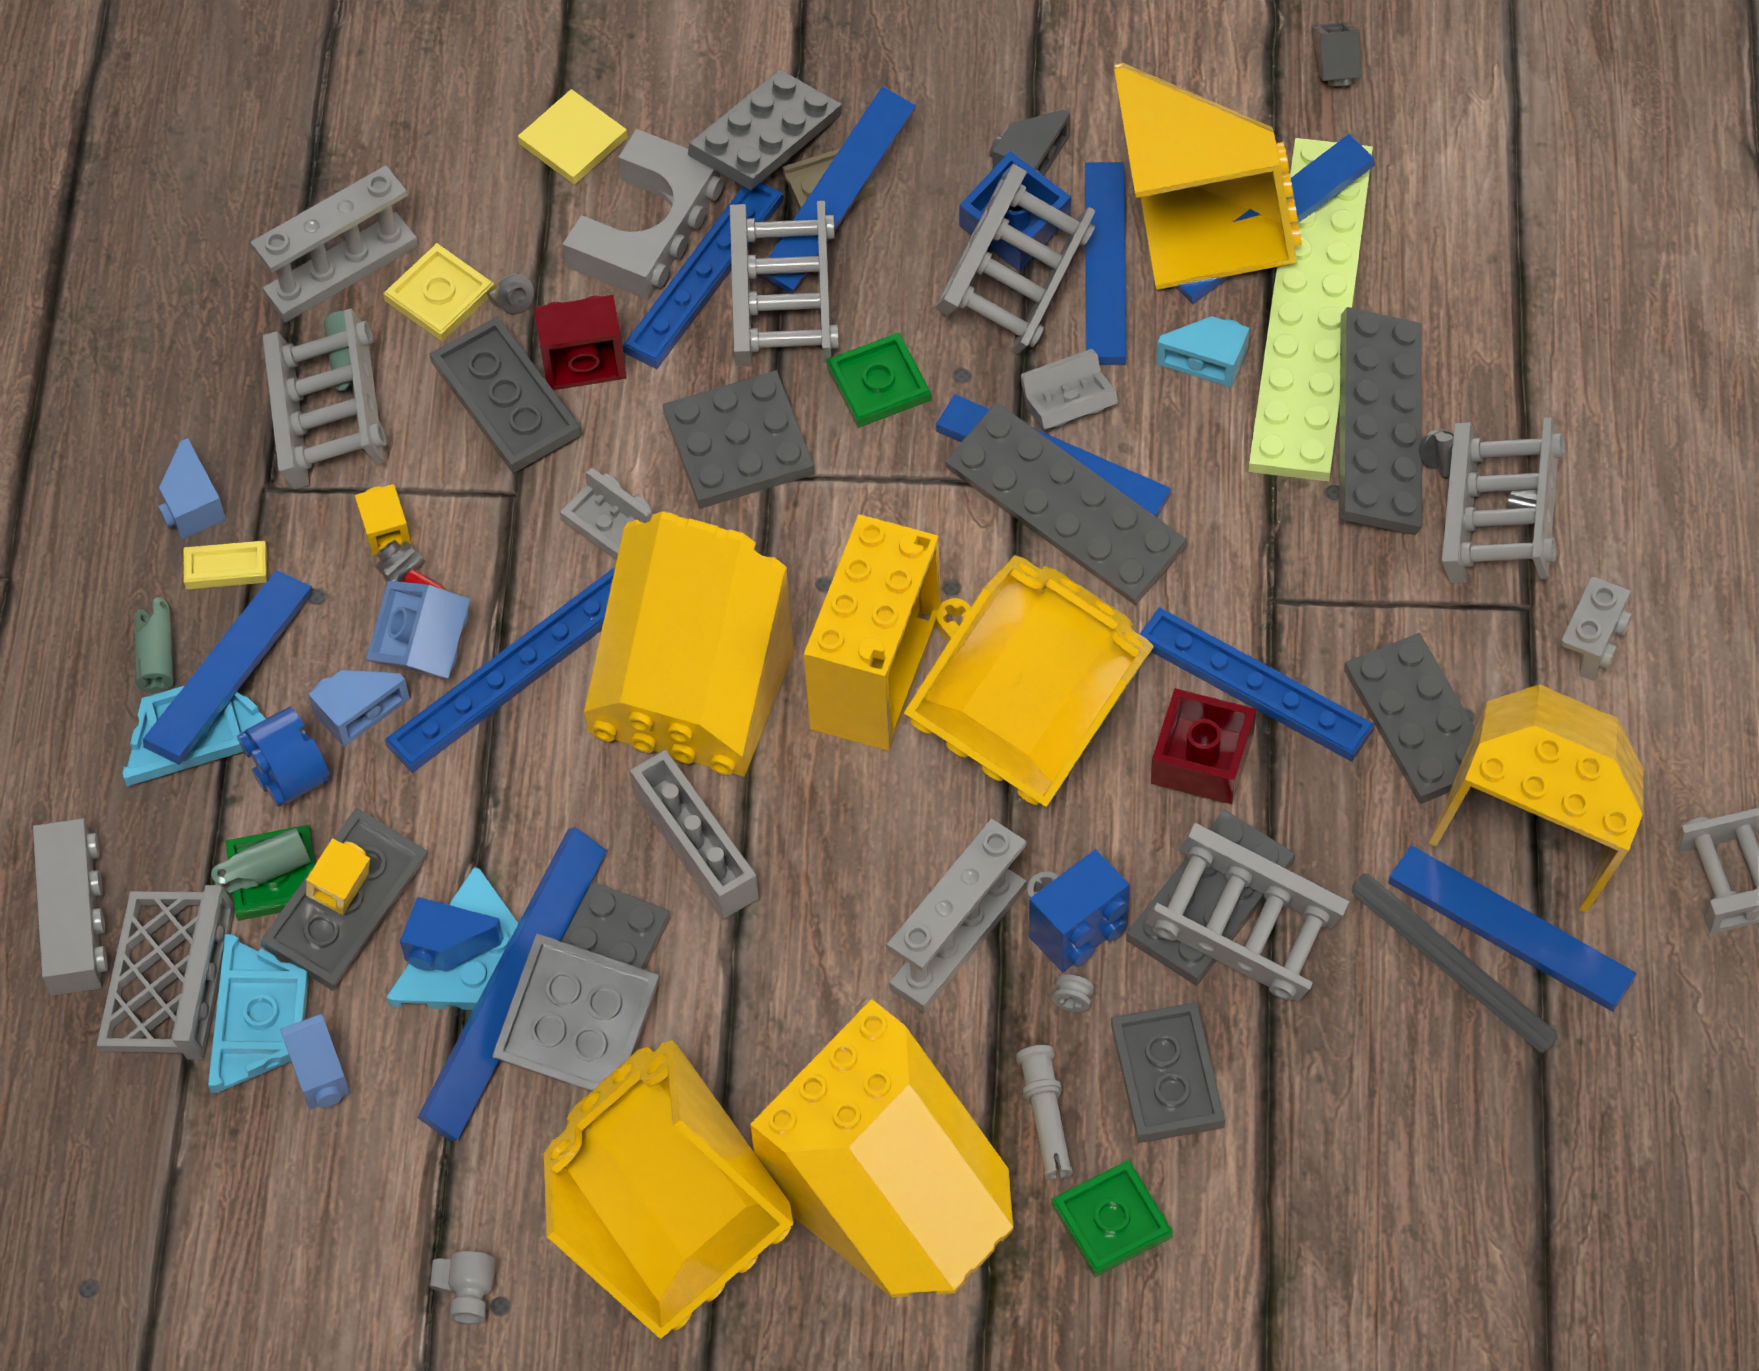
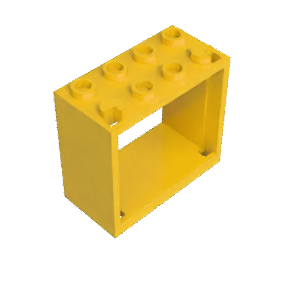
M858 514L804 651L810 729L890 751L936 629V611L939 610L941 605L938 535ZM919 615H929L930 618L929 620L919 618Z

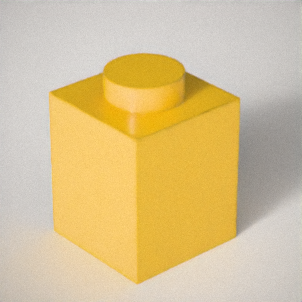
M394 484L385 487H373L364 493L355 495L359 515L372 556L377 555L383 547L393 540H396L399 544L408 541L412 545Z
M332 838L306 879V896L344 915L369 875L370 858L356 844L348 841L341 843Z

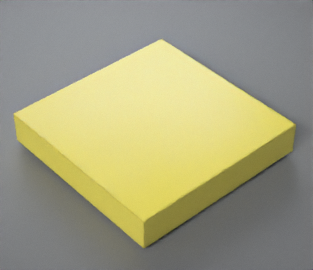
M572 89L518 135L519 145L574 185L628 138L627 129Z
M436 243L393 283L383 295L385 302L443 342L488 299L487 293L495 289V284Z

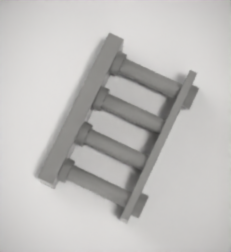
M1012 164L1003 173L935 309L949 316L957 307L963 309L967 306L1018 335L1010 351L1019 354L1027 346L1033 348L1041 336L1044 327L1039 322L1078 245L1084 246L1092 235L1095 226L1090 221L1096 210L1088 207L1078 216L1077 220L1026 192V186L1022 185L1021 182L1027 171ZM1011 205L1015 208L1019 205L1068 233L1069 236L1061 252L1058 253L1008 225L1009 220L1004 218L1009 206ZM992 239L996 241L1002 239L1052 267L1043 287L991 259L992 254L987 252V249ZM975 272L979 275L984 272L1035 301L1026 321L974 293L975 288L969 284Z
M386 165L250 242L251 247L272 273L275 271L277 273L278 279L264 286L263 292L265 298L285 323L418 247L417 237L397 212L393 213L392 205L407 197L408 194L407 190ZM377 214L379 222L360 232L358 224ZM344 232L345 241L326 251L324 243ZM310 252L312 260L292 270L291 262Z
M817 201L818 220L755 222V218L747 219L746 204L730 205L733 334L736 367L752 366V352H759V348L822 345L824 363H826V359L831 358V349H839L838 325H830L827 239H835L834 215H826L825 201ZM818 235L819 256L756 259V255H749L748 242H756V238ZM820 272L819 293L757 295V291H750L749 279H757L758 274ZM821 308L822 329L758 332V328H751L750 315H758V311Z
M352 308L344 310L346 331L298 346H294L292 343L288 344L278 331L262 335L278 470L294 489L310 485L308 469L312 467V463L363 448L377 465L384 463L382 446H386L387 439L378 418L369 344L373 343V335L368 322L361 321ZM349 347L351 364L300 380L296 377L295 367L299 366L300 361ZM353 380L355 398L304 414L300 411L299 401L303 400L304 395ZM357 414L358 433L309 448L305 446L304 435L308 433V429Z
M1552 417L1543 418L1542 438L1483 442L1482 438L1476 437L1471 422L1455 423L1442 552V564L1450 583H1467L1468 566H1473L1474 562L1533 559L1540 579H1548L1549 564L1556 561L1557 554L1555 538L1552 537L1558 458H1563L1565 454L1563 433H1557ZM1540 455L1539 473L1480 476L1479 472H1477L1478 462H1483L1484 458ZM1538 489L1536 507L1477 511L1476 507H1474V497H1479L1481 492ZM1535 524L1534 538L1531 543L1473 545L1471 541V531H1477L1478 527Z
M1759 808L1712 819L1698 817L1681 826L1676 844L1678 852L1697 849L1715 898L1709 902L1704 918L1709 934L1759 923V845L1755 835L1759 834ZM1738 839L1756 885L1754 890L1738 894L1735 891H1731L1714 844Z
M992 818L887 943V948L906 961L889 982L890 991L921 1012H926L1027 889V881L1008 869L1027 845L1026 840Z
M1194 823L1184 836L1178 851L1187 855L1189 862L1168 907L1156 903L1147 915L1144 923L1153 927L1154 933L1170 941L1178 940L1268 986L1270 992L1284 1000L1293 999L1299 1002L1310 990L1313 983L1299 974L1320 928L1327 926L1332 929L1343 917L1350 901ZM1211 867L1225 874L1228 881L1207 926L1204 927L1184 917L1183 914L1204 869ZM1250 887L1264 894L1266 902L1245 947L1222 936V933L1243 888ZM1288 906L1303 914L1302 916L1305 921L1286 963L1282 967L1261 956V952L1282 907Z

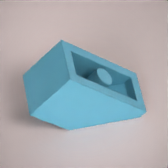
M1211 316L1163 334L1157 343V365L1232 388L1248 351L1250 328L1242 326L1234 320H1223Z

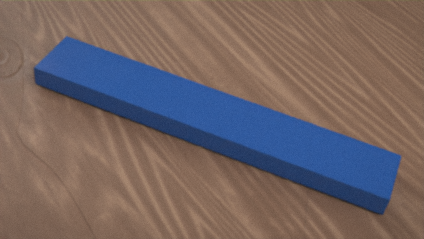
M882 86L793 221L818 220L817 201H825L826 215H834L835 232L914 113L916 105ZM818 235L782 237L768 258L819 256ZM808 272L760 274V276L790 294H794Z
M1350 134L1346 135L1291 177L1294 197L1290 198H1294L1298 224L1375 166L1374 157ZM1249 209L1235 221L1255 217L1261 214L1253 211L1252 209ZM1230 276L1189 282L1175 287L1194 304Z
M1085 162V210L1088 207L1096 210L1090 221L1095 228L1085 244L1086 351L1093 349L1097 353L1099 365H1126L1124 162Z
M761 182L752 190L744 186L740 189L623 344L625 354L655 369L659 368L732 270L730 205L746 204L747 219L755 218V222H768L782 204L783 193Z
M954 394L936 423V432L962 442L990 409ZM1035 429L1155 517L1159 516L1171 496V488Z
M276 570L143 738V748L180 765L311 597L312 586Z
M1161 607L1157 609L1139 634L1147 638L1154 646L1151 650L1152 653L1351 762L1374 731V723Z
M1413 845L1410 846L1389 876L1388 884L1614 1012L1635 980L1636 972Z

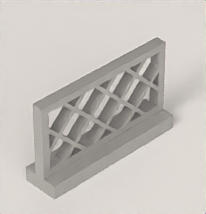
M205 885L204 892L130 891L96 1045L100 1051L183 1053L187 1059H204L220 982L225 934L230 933L235 909L234 902L222 885ZM141 905H158L162 909L160 914L143 927L138 922ZM188 905H199L197 916L182 927L174 916ZM168 920H171L178 931L158 946L150 935ZM144 939H147L154 950L134 965L129 959L131 949ZM186 939L191 945L189 955L174 966L166 954ZM162 958L170 967V970L150 985L142 973ZM138 977L146 988L125 1004L121 999L122 990ZM178 977L183 983L181 993L168 1004H165L157 993ZM154 997L162 1008L145 1022L141 1023L133 1012ZM128 1016L138 1026L124 1038H112L114 1027ZM170 1016L175 1022L172 1038L154 1039L149 1032Z

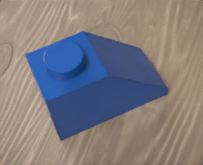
M417 897L400 939V945L405 961H408L413 967L425 971L434 968L446 972L500 946L504 937L499 918Z

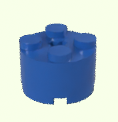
M290 706L237 735V740L248 758L252 756L256 764L252 772L263 791H268L277 807L295 800L330 780L328 778V768L314 739H309L305 731L300 729L305 724Z

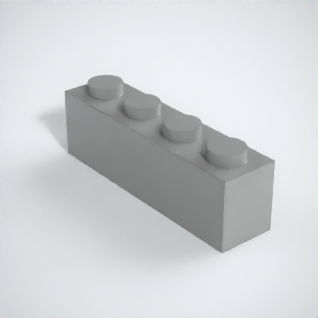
M667 750L631 769L630 776L634 796L722 920L758 900L756 874Z
M84 818L34 825L33 836L42 978L50 996L101 989V972L108 971V961L105 947L99 946L98 934L105 933V921L102 908L96 907V896L103 894L99 870L94 871L93 859L100 858L97 834H90Z

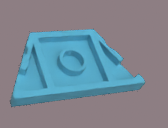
M184 686L144 697L141 700L137 715L139 724L134 729L130 742L132 751L128 766L124 767L122 773L126 786L244 752L237 740V735L266 718L247 696H242L236 692L182 763L178 765L143 748V738Z
M473 868L449 905L499 918L504 937L501 945L446 972L434 968L429 971L420 970L408 964L386 997L388 1005L402 1008V1003L427 1004L428 1009H446L456 1006L462 1010H474L518 925L516 919L480 869Z
M225 934L208 1082L211 1093H219L291 1062L280 1029L303 1021L306 1017L309 987L307 971L291 963L280 962L275 955L261 948L259 951L240 943L239 938L232 934Z

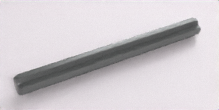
M1364 873L1354 882L1351 890L1353 895L1534 1048L1544 1053L1555 1043L1557 1038L1555 1030L1371 875Z

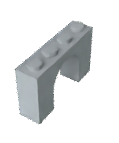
M636 129L618 157L621 180L664 198L672 206L669 214L658 225L637 232L618 230L581 215L562 245L567 268L649 300L656 288H661L665 284L669 275V267L674 259H679L683 255L688 237L693 229L697 230L702 225L706 208L711 200L715 201L720 196L724 180L721 178V173L689 156L687 148Z

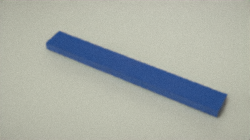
M615 567L385 739V743L389 750L411 773H414L602 631Z
M576 827L568 829L417 1117L449 1141L459 1139L499 1061L494 1059L492 1055L536 933L561 941L607 852L606 849Z

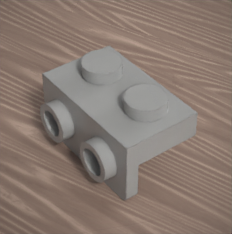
M1093 349L1021 375L1026 407L1044 430L1063 426L1068 421L1087 414L1099 413L1104 408L1118 403L1116 390L1101 373L1098 355Z
M590 468L585 473L587 486L560 511L561 521L617 560L626 523L636 519L643 523L649 522L652 517V509L640 496L635 495L632 497L625 492L620 484L609 474L602 475L595 469Z
M1596 577L1590 578L1561 642L1563 647L1584 655L1579 676L1592 681L1596 680L1601 667L1609 669L1617 650V646L1612 644L1616 634L1624 636L1632 618V613L1626 611L1631 591Z

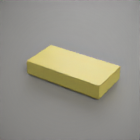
M265 541L184 547V584L186 590L258 584L268 581L267 545Z

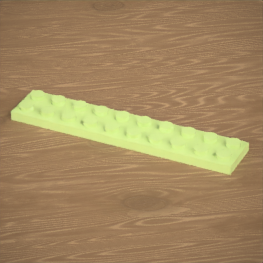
M1295 138L1290 178L1337 142ZM1362 145L1372 155L1373 146ZM1370 170L1310 216L1299 222L1302 246L1295 247L1297 263L1277 267L1248 472L1328 482L1330 480L1340 404L1341 314L1346 307L1352 308Z

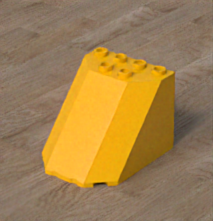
M1123 62L1115 64L1114 71L1136 198L1141 197L1156 290L1175 287L1189 282L1216 277L1221 278L1297 263L1295 247L1302 246L1297 222L1294 198H1290L1294 197L1289 165L1284 142L1276 143L1273 127ZM1249 209L1261 214L1235 221Z
M665 511L652 514L650 521L646 523L640 522L637 519L627 522L623 529L584 709L587 732L592 733L593 736L603 741L611 742L617 740L631 744L635 749L645 753L653 751L660 753L667 750L669 755L680 763L691 764L694 762L708 766L713 771L722 775L736 774L745 777L794 655L787 567L775 557H765L754 550L756 542L746 534L734 530H726L716 525L690 518L686 519Z
M1014 555L982 589L904 711V714L911 718L910 722L918 730L926 734L935 733L947 741L946 746L956 755L963 758L969 756L982 765L981 769L989 777L997 781L1006 780L1018 788L1017 793L1027 802L1034 805L1040 803L1047 807L1154 646L1147 638L1139 635L1132 629L1133 623L1126 615L1076 584L1058 570L1047 566L1040 569L1027 559ZM1022 671V678L1020 682L1014 687H1011L1016 678L1018 677V675L1020 674V672Z
M1541 684L1489 700L1484 706L1429 844L1435 847L1438 845L1470 787L1483 791L1604 844L1579 909L1587 913L1628 853L1643 815L1644 769L1617 717L1594 709L1587 704L1555 692Z
M872 999L750 1124L754 1153L790 1202L792 1216L891 1298L910 1297V1293L936 1291V1295L955 1294L965 1283L968 1275L971 1272L974 1273L994 1252V1247L1000 1241H1004L1013 1231L1009 1168L908 1028Z
M672 1040L663 1042L654 1052L649 1047L638 1049L625 1063L614 1070L590 1094L574 1106L566 1118L568 1121L566 1129L557 1138L552 1140L544 1152L546 1237L660 1339L672 1329L678 1330L682 1328L697 1307L704 1301L710 1302L722 1292L727 1281L738 1272L744 1273L750 1269L756 1262L758 1254L771 1243L777 1244L781 1242L793 1225L790 1202L679 1046Z

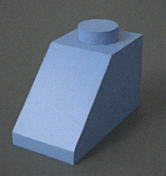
M189 439L180 441L159 486L164 503L158 505V509L167 528L175 526L181 539H184L226 520L220 498Z
M341 670L334 676L321 680L314 687L313 691L308 694L314 715L343 747L410 700L405 678L400 673Z
M322 1014L280 1029L309 1110L316 1107L327 1108L333 1106L343 1097L351 1095Z

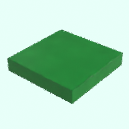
M900 332L826 359L827 369L858 428L931 401V391Z
M309 825L294 828L297 829L311 863L258 886L239 889L233 892L235 914L238 921L278 914L284 909L316 864ZM293 828L225 840L227 859L230 860L232 856L240 851Z
M1129 1159L1051 1199L1053 1209L1095 1278L1173 1238V1230Z

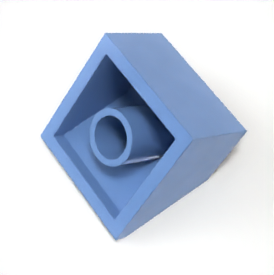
M388 581L366 660L426 676L448 679L450 671L457 661L456 649L461 631L468 621L467 609L470 598L431 585Z

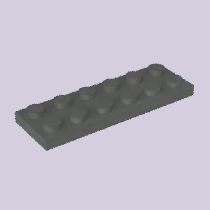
M1346 307L1341 314L1339 519L1416 535L1422 528V458L1419 455V446L1422 441L1421 323Z
M997 402L945 461L946 467L1135 606L1187 546L1185 537Z

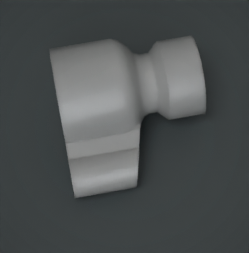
M462 1251L452 1254L451 1259H434L432 1261L430 1288L440 1292L456 1294V1297L450 1303V1320L467 1325L481 1324L485 1321L486 1303L482 1299L493 1287L496 1261L494 1257L481 1252Z

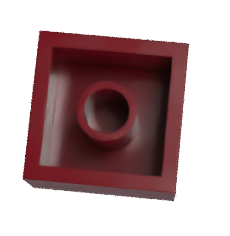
M614 295L590 296L582 300L563 303L551 302L544 306L534 307L545 378L553 390L627 379Z
M1174 688L1152 757L1150 784L1233 804L1254 736L1256 709Z

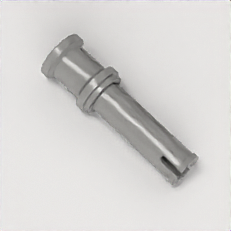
M1049 1045L1027 1047L1020 1050L1015 1057L1017 1064L1022 1066L1026 1084L1022 1089L1023 1097L1028 1103L1032 1104L1045 1171L1044 1177L1046 1180H1057L1055 1164L1057 1162L1060 1178L1065 1179L1073 1174V1170L1070 1166L1057 1101L1061 1095L1062 1087L1060 1081L1055 1080L1052 1065L1055 1051Z

